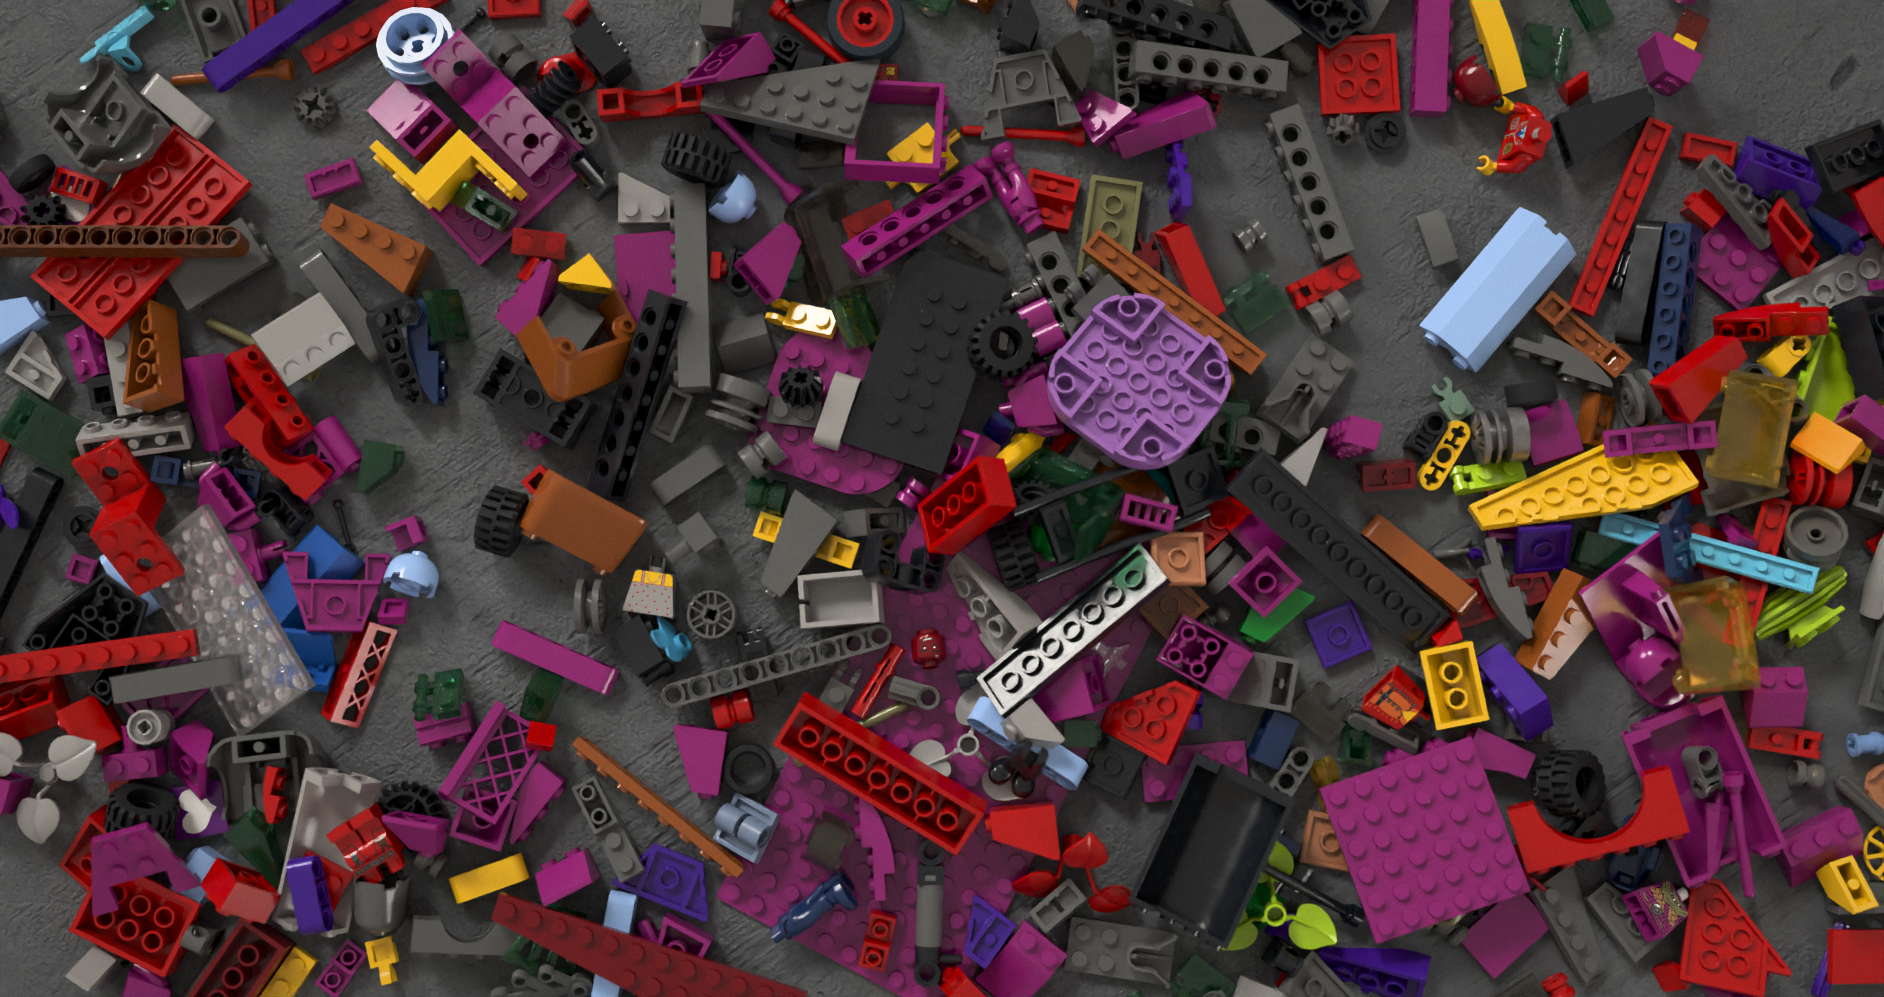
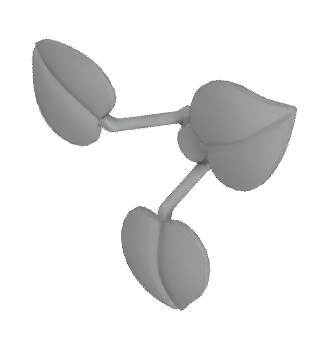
M979 682L971 686V689L966 690L957 702L956 717L962 725H969L967 719L980 697L989 698ZM971 727L968 734H964L959 738L957 748L945 755L943 745L934 740H925L918 743L910 753L911 756L946 777L951 773V766L947 760L958 753L965 757L976 755L988 768L991 765L979 752L980 744L974 736L975 729ZM1000 756L996 760L1006 758L1009 756ZM1015 769L1010 780L1004 785H996L991 782L988 771H986L982 778L983 789L991 798L996 800L1021 799L1016 797L1011 789L1013 777L1018 770Z
M0 732V777L9 775L13 771L14 765L17 767L39 768L40 778L47 783L37 794L36 799L31 797L24 798L17 808L16 817L18 825L22 832L32 841L39 844L45 843L56 831L61 820V811L57 803L49 798L42 799L43 795L49 789L55 787V782L75 780L84 774L94 758L97 748L96 741L74 735L60 736L51 743L48 756L51 762L29 763L18 761L23 754L21 743L12 735Z

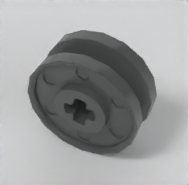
M1645 368L1634 371L1633 375L1628 372L1620 374L1616 379V395L1619 408L1624 419L1631 427L1643 425L1644 421L1648 423L1659 421L1662 416V405L1648 384L1654 377Z
M578 579L574 594L575 630L577 634H586L589 622H591L594 634H603L607 617L604 579H595L592 591H590L587 579Z

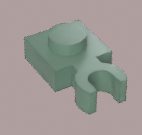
M1448 377L1441 379L1445 385L1443 391L1439 390L1435 384L1430 386L1431 392L1435 396L1441 397L1442 401L1436 405L1446 416L1448 422L1453 420L1461 421L1475 411L1461 389L1456 392L1452 391V382Z

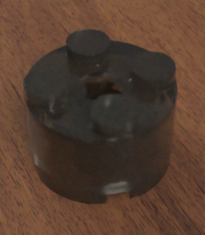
M822 809L821 816L823 818H816L804 843L808 845L807 852L801 850L800 858L828 872L831 869L837 871L843 860V856H841L844 846H850L855 832H853L854 828H852L851 822Z

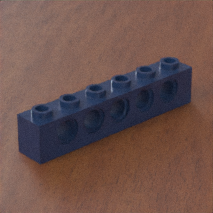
M1665 223L1647 368L1653 377H1656L1678 362L1688 352L1702 229L1692 223Z

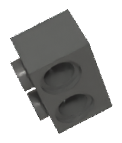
M1068 878L1028 913L1048 936L1088 900L1071 879Z

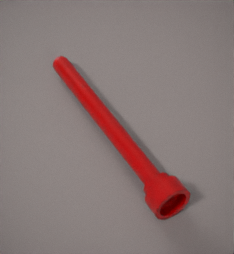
M776 0L771 6L768 15L776 21L787 22L837 64L852 62L791 13L792 10L789 8L790 5L788 6L784 0Z
M962 126L961 134L964 136L981 137L984 126ZM1075 126V128H1070L1069 131L1005 127L1006 138L1069 141V144H1074V147H1084L1085 128L1083 126Z

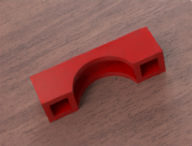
M674 82L671 86L662 89L645 91L629 90L623 87L596 90L598 115L603 123L703 114L706 112L701 111L700 104L705 89L703 84L683 88L682 82Z
M251 399L223 428L228 431L229 436L233 440L245 446L254 459L260 460L265 464L274 477L285 482L294 495L307 500L329 478L333 471L315 454L296 457L281 451L274 443L270 433L273 416L254 399Z

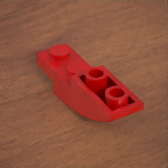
M1801 302L1770 304L1740 309L1713 317L1714 336H1732L1738 338L1741 342L1771 341V336L1828 335L1829 309L1828 307H1801Z

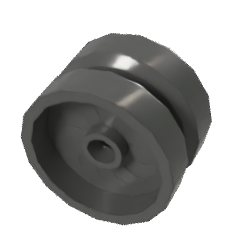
M1806 506L1797 509L1789 516L1779 545L1780 554L1784 559L1820 568L1818 574L1829 571L1838 563L1848 539L1847 525L1841 516L1833 510L1822 506Z

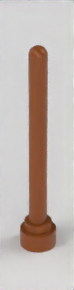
M283 59L275 63L274 66L260 67L244 79L276 76L283 81L295 80L296 69L292 59ZM204 73L174 75L170 78V82L174 86L210 83Z

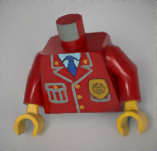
M1505 96L1500 98V100L1504 101L1503 106L1500 108L1494 106L1493 108L1502 114H1509L1511 111L1513 114L1509 117L1497 162H1493L1485 155L1478 158L1481 163L1486 164L1483 167H1476L1482 174L1488 176L1495 170H1497V173H1522L1529 165L1543 157L1547 141L1552 137V124L1544 120L1545 116L1536 106L1520 102L1513 104L1512 100Z

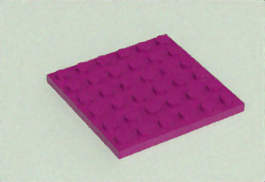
M1471 736L1318 789L1376 944L1530 891Z

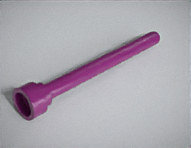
M707 113L732 141L781 190L780 193L783 195L782 199L788 205L793 203L802 194L803 190L797 184L788 183L724 116Z
M1727 771L1722 773L1721 776L1723 786L1730 792L1743 893L1745 897L1752 898L1755 895L1741 796L1743 785L1746 784L1745 776L1742 771Z

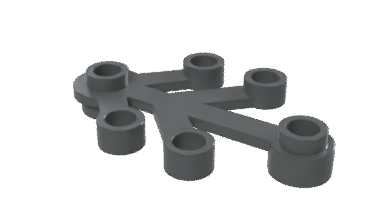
M543 965L539 968L538 978L529 975L527 971L522 969L516 970L512 974L511 983L514 987L523 988L529 986L533 990L512 993L506 987H496L491 991L490 997H556L560 995H565L564 997H586L592 992L593 982L586 973L578 972L568 976L555 970L551 965ZM554 980V981L560 983V985H555V986H554V985L549 984V983Z

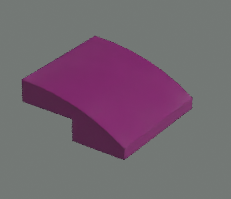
M1566 399L1525 411L1531 436V448L1528 458L1533 468L1583 453L1584 449Z
M1253 513L1229 533L1252 559L1265 546H1268L1277 553L1287 543Z

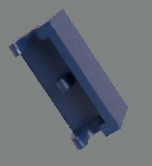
M1265 708L1247 749L1246 756L1279 770L1300 722L1275 710Z

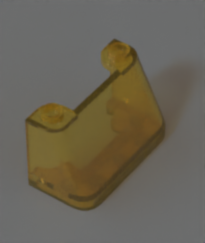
M1730 370L1729 376L1722 377L1720 392H1725L1717 434L1718 447H1715L1713 456L1707 455L1704 471H1710L1709 477L1777 490L1799 380Z
M1727 576L1664 588L1663 590L1669 595L1686 630L1683 632L1685 640L1679 643L1682 668L1677 669L1676 675L1673 676V684L1678 693L1690 695L1759 688L1761 686L1760 669L1749 602L1743 584Z

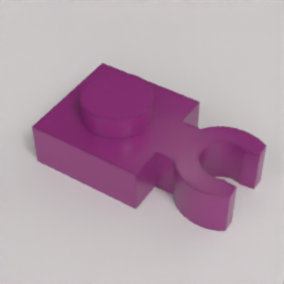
M1725 512L1715 517L1722 525L1721 529L1728 536L1726 538L1728 543L1752 550L1759 544L1749 530L1740 525L1738 518L1734 514L1728 516Z

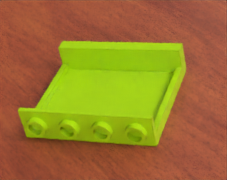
M1829 316V334L1811 335V348L1801 358L1804 361L1801 369L1794 376L1793 384L1795 387L1793 392L1806 402L1810 417L1816 412L1833 422L1843 404L1856 398L1853 380L1847 370V358L1840 343L1839 329L1835 323L1831 322L1832 317ZM1793 408L1789 412V416L1798 418L1803 415L1804 410Z

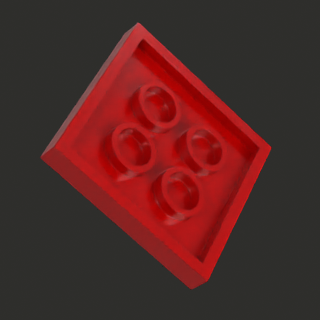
M1396 34L1349 36L1330 50H1327L1316 41L1321 117L1338 116L1340 113L1363 115L1384 112L1398 113L1400 111Z

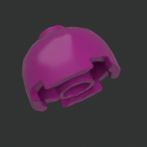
M1651 637L1644 642L1639 638L1628 647L1630 653L1625 658V671L1630 680L1639 688L1663 670L1668 663L1675 660L1680 653L1669 642L1661 638Z

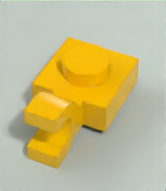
M394 935L365 942L370 969L379 968L381 985L398 981L396 971L392 966V963L399 961Z

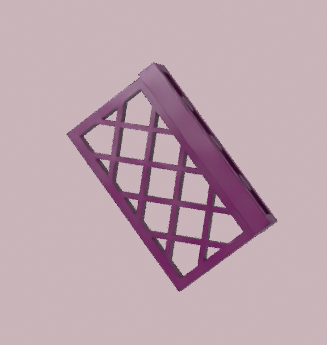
M496 700L438 790V797L445 801H451L495 826L542 751L525 747L523 735L528 734L530 722L505 708L504 704ZM506 717L516 722L518 732L503 735L501 725ZM497 731H499L500 736L494 737ZM520 736L523 749L508 753L505 739ZM501 740L504 754L489 757L488 745ZM534 751L529 759L528 752ZM483 753H485L486 758L479 760ZM524 754L527 763L525 767L512 770L509 757ZM506 758L509 772L494 775L491 761ZM487 763L490 776L475 780L473 774L474 767ZM520 774L515 781L514 775ZM470 775L471 781L465 782ZM510 776L512 788L509 791L498 793L495 780ZM492 781L495 794L479 798L476 784ZM473 785L476 799L465 802L456 797L461 788ZM506 796L501 804L500 797ZM496 799L498 810L493 817L483 812L481 802ZM476 803H477L478 809H477L476 807L472 806V804H476Z

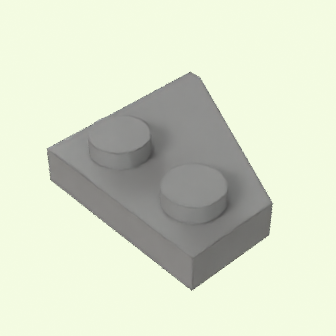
M618 173L619 224H670L672 209L670 208L668 195L624 173Z

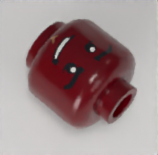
M920 630L912 638V659L916 664L922 665L923 669H936L939 667L938 664L947 658L945 637L939 634L938 630Z

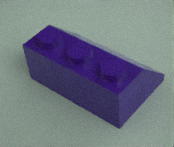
M1748 135L1733 170L1736 174V180L1740 184L1747 183L1753 189V194L1760 196L1767 202H1770L1768 196L1773 189H1780L1782 191L1787 189L1794 190L1800 198L1799 205L1808 213L1823 191L1809 159Z

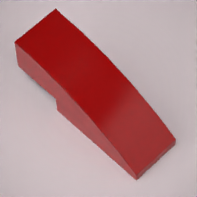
M1780 198L1767 216L1771 242L1781 263L1792 278L1808 275L1821 257L1809 243L1814 235L1784 198Z

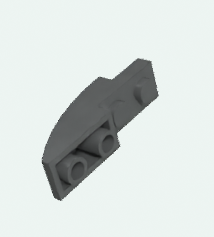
M1542 335L1536 339V343L1518 337L1508 342L1506 350L1514 352L1513 356L1516 358L1528 360L1530 357L1539 360L1538 364L1546 367H1554L1556 365L1553 375L1561 377L1560 381L1570 385H1576V383L1586 385L1585 389L1598 393L1612 388L1613 382L1593 360L1576 348L1558 339Z
M1495 537L1483 539L1479 542L1485 566L1475 571L1485 598L1499 620L1520 641L1533 638L1534 625L1530 617L1527 618L1525 607H1527L1526 595L1523 591H1520L1519 586L1508 588L1510 576L1508 570L1503 568L1502 565L1503 550L1501 544L1496 542Z
M594 775L571 788L593 834L598 837L620 883H625L646 871L636 851L637 846L598 778Z

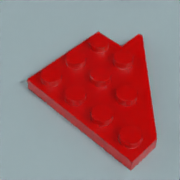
M1711 878L1707 884L1706 880H1704V885L1693 889L1689 888V899L1687 900L1686 907L1688 916L1685 918L1678 981L1751 997H1764L1767 973L1786 977L1791 976L1792 971L1721 880Z

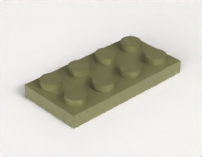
M1091 174L1076 271L1078 279H1084L1081 273L1091 264H1094L1102 277L1109 273L1120 285L1127 286L1083 253L1082 248L1099 228L1129 252H1133L1143 182Z

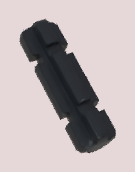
M1625 240L1611 273L1613 276L1610 277L1608 287L1611 289L1622 290L1624 287V277L1627 274L1633 244L1631 240Z

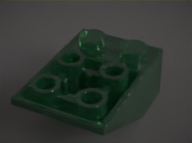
M22 389L0 422V438L73 478L77 471L71 463L73 459L80 456L76 438L82 426L86 424L40 395Z

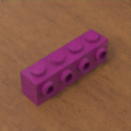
M1350 415L1332 424L1330 428H1326L1328 430L1323 440V443H1326L1324 450L1331 452V457L1345 460V458L1354 459L1373 452L1377 448L1383 424Z

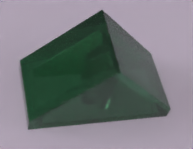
M1344 721L1337 762L1371 768L1370 733L1366 732V730L1358 731L1350 726L1347 721Z

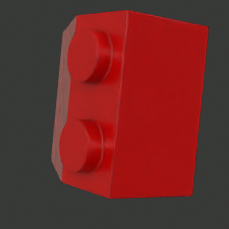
M108 803L88 816L58 865L87 891L92 884L91 842L93 837L107 834L104 829V820Z

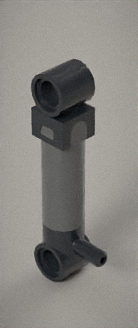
M924 838L918 848V856L921 862H918L914 958V978L917 984L925 988L933 987L938 983L941 976V964L962 965L963 962L962 954H941L944 863L940 862L944 858L945 849L928 838ZM929 844H933L938 847L939 853L937 856L930 858L925 855L924 848ZM931 966L935 970V974L931 978H924L920 974L922 967Z

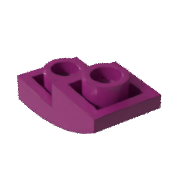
M346 939L314 984L330 996L339 997L366 960L367 953L349 939Z

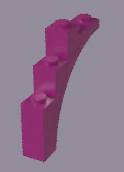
M1471 726L1470 730L1467 729L1462 739L1472 737L1484 769L1502 771L1526 779L1536 754L1478 727ZM1432 737L1430 741L1427 740L1421 753L1449 743ZM1392 747L1391 751L1385 753L1381 765L1386 766L1413 755Z

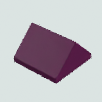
M1265 546L1228 584L1265 618L1303 581L1274 551Z

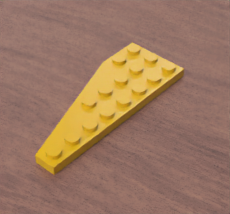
M1652 422V423H1648V424H1646V425H1644V426L1657 425V424H1656V422ZM1604 444L1472 503L1469 505L1468 511L1481 531L1651 509L1697 488L1699 482L1676 450L1605 458Z

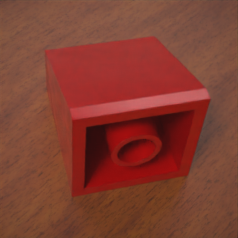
M1052 800L989 807V814H984L986 833H991L993 840L1053 860H1060L1055 806Z

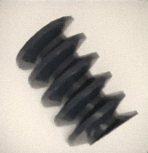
M562 60L557 63L558 68L553 67L550 70L551 75L545 74L543 76L544 81L539 80L536 83L537 88L532 87L529 90L531 95H524L545 118H550L553 112L557 111L560 105L567 101V98H571L574 92L581 88V82L577 73L568 63Z

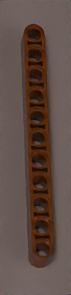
M0 225V257L239 258L246 255L250 248L248 239L234 226ZM210 239L209 243L204 245L205 241ZM237 239L234 244L230 245L232 240Z

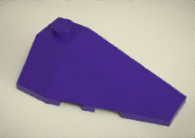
M1320 947L1318 954L1320 959L1341 981H1352L1361 986L1360 991L1366 994L1373 992L1381 997H1422L1431 956L1417 951L1391 948Z

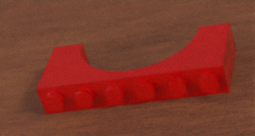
M1663 765L1640 771L1642 796L1636 813L1621 829L1600 838H1577L1558 831L1541 816L1533 800L1507 806V812L1527 873L1533 872L1534 875L1544 874L1549 871L1550 867L1560 865V868L1574 866L1578 860L1587 859V861H1595L1603 858L1605 853L1623 854L1630 851V847L1633 846L1650 847L1656 845L1657 840L1668 838L1669 841L1685 837L1684 833L1690 832L1669 766Z

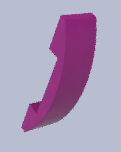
M1715 420L1694 421L1692 424L1680 422L1603 431L1605 458L1640 453L1718 447Z

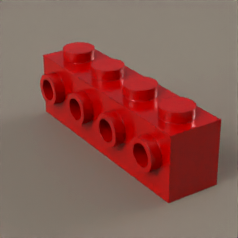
M255 344L228 354L225 363L230 382L246 404L251 399H254L273 416L270 433L274 443L281 451L296 445L313 431L310 419L303 414L294 396L287 391L280 377L273 371L266 357Z

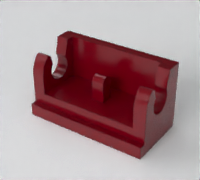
M1409 458L1356 462L1357 471L1360 473L1358 485L1362 488L1363 492L1416 488L1415 462Z

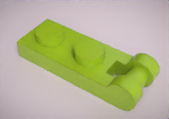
M1504 459L1500 460V463L1497 464L1490 462L1487 465H1456L1448 473L1450 479L1454 481L1453 490L1457 496L1510 487L1527 479L1522 461L1507 463ZM1469 477L1470 482L1465 481L1464 478Z

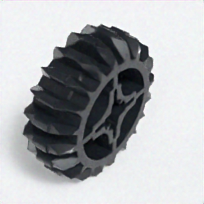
M407 780L402 781L400 786L394 783L391 785V791L384 789L382 791L384 798L379 797L378 805H380L384 815L397 810L420 814L422 804L425 807L427 816L437 817L444 814V810H437L436 806L442 804V801L432 800L436 792L432 791L426 794L428 785H422L419 789L418 781H413L410 786ZM401 795L414 797L406 807L393 803ZM401 841V843L403 844V846L406 847V850L408 851V853L414 852V850H410V849Z

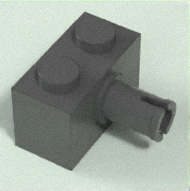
M697 512L677 526L684 539L664 551L670 562L675 565L691 552L710 555L720 547L718 543L723 539L704 513Z

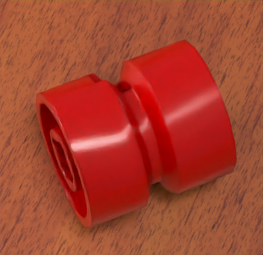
M747 688L733 691L730 697L726 694L710 697L711 708L718 730L733 727L735 721L740 725L755 721L754 708Z

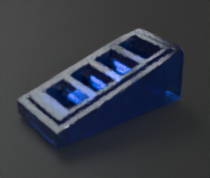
M1812 206L1806 209L1808 218L1819 230L1820 235L1840 255L1843 256L1860 242V233Z
M994 411L985 424L983 433L997 444L1003 446L1014 432L1015 425L999 412Z

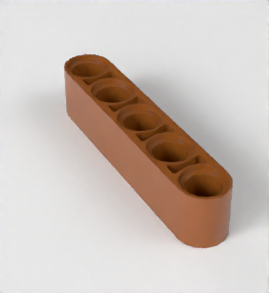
M1376 514L1361 531L1360 535L1376 550L1456 614L1463 616L1479 597V594L1383 516Z

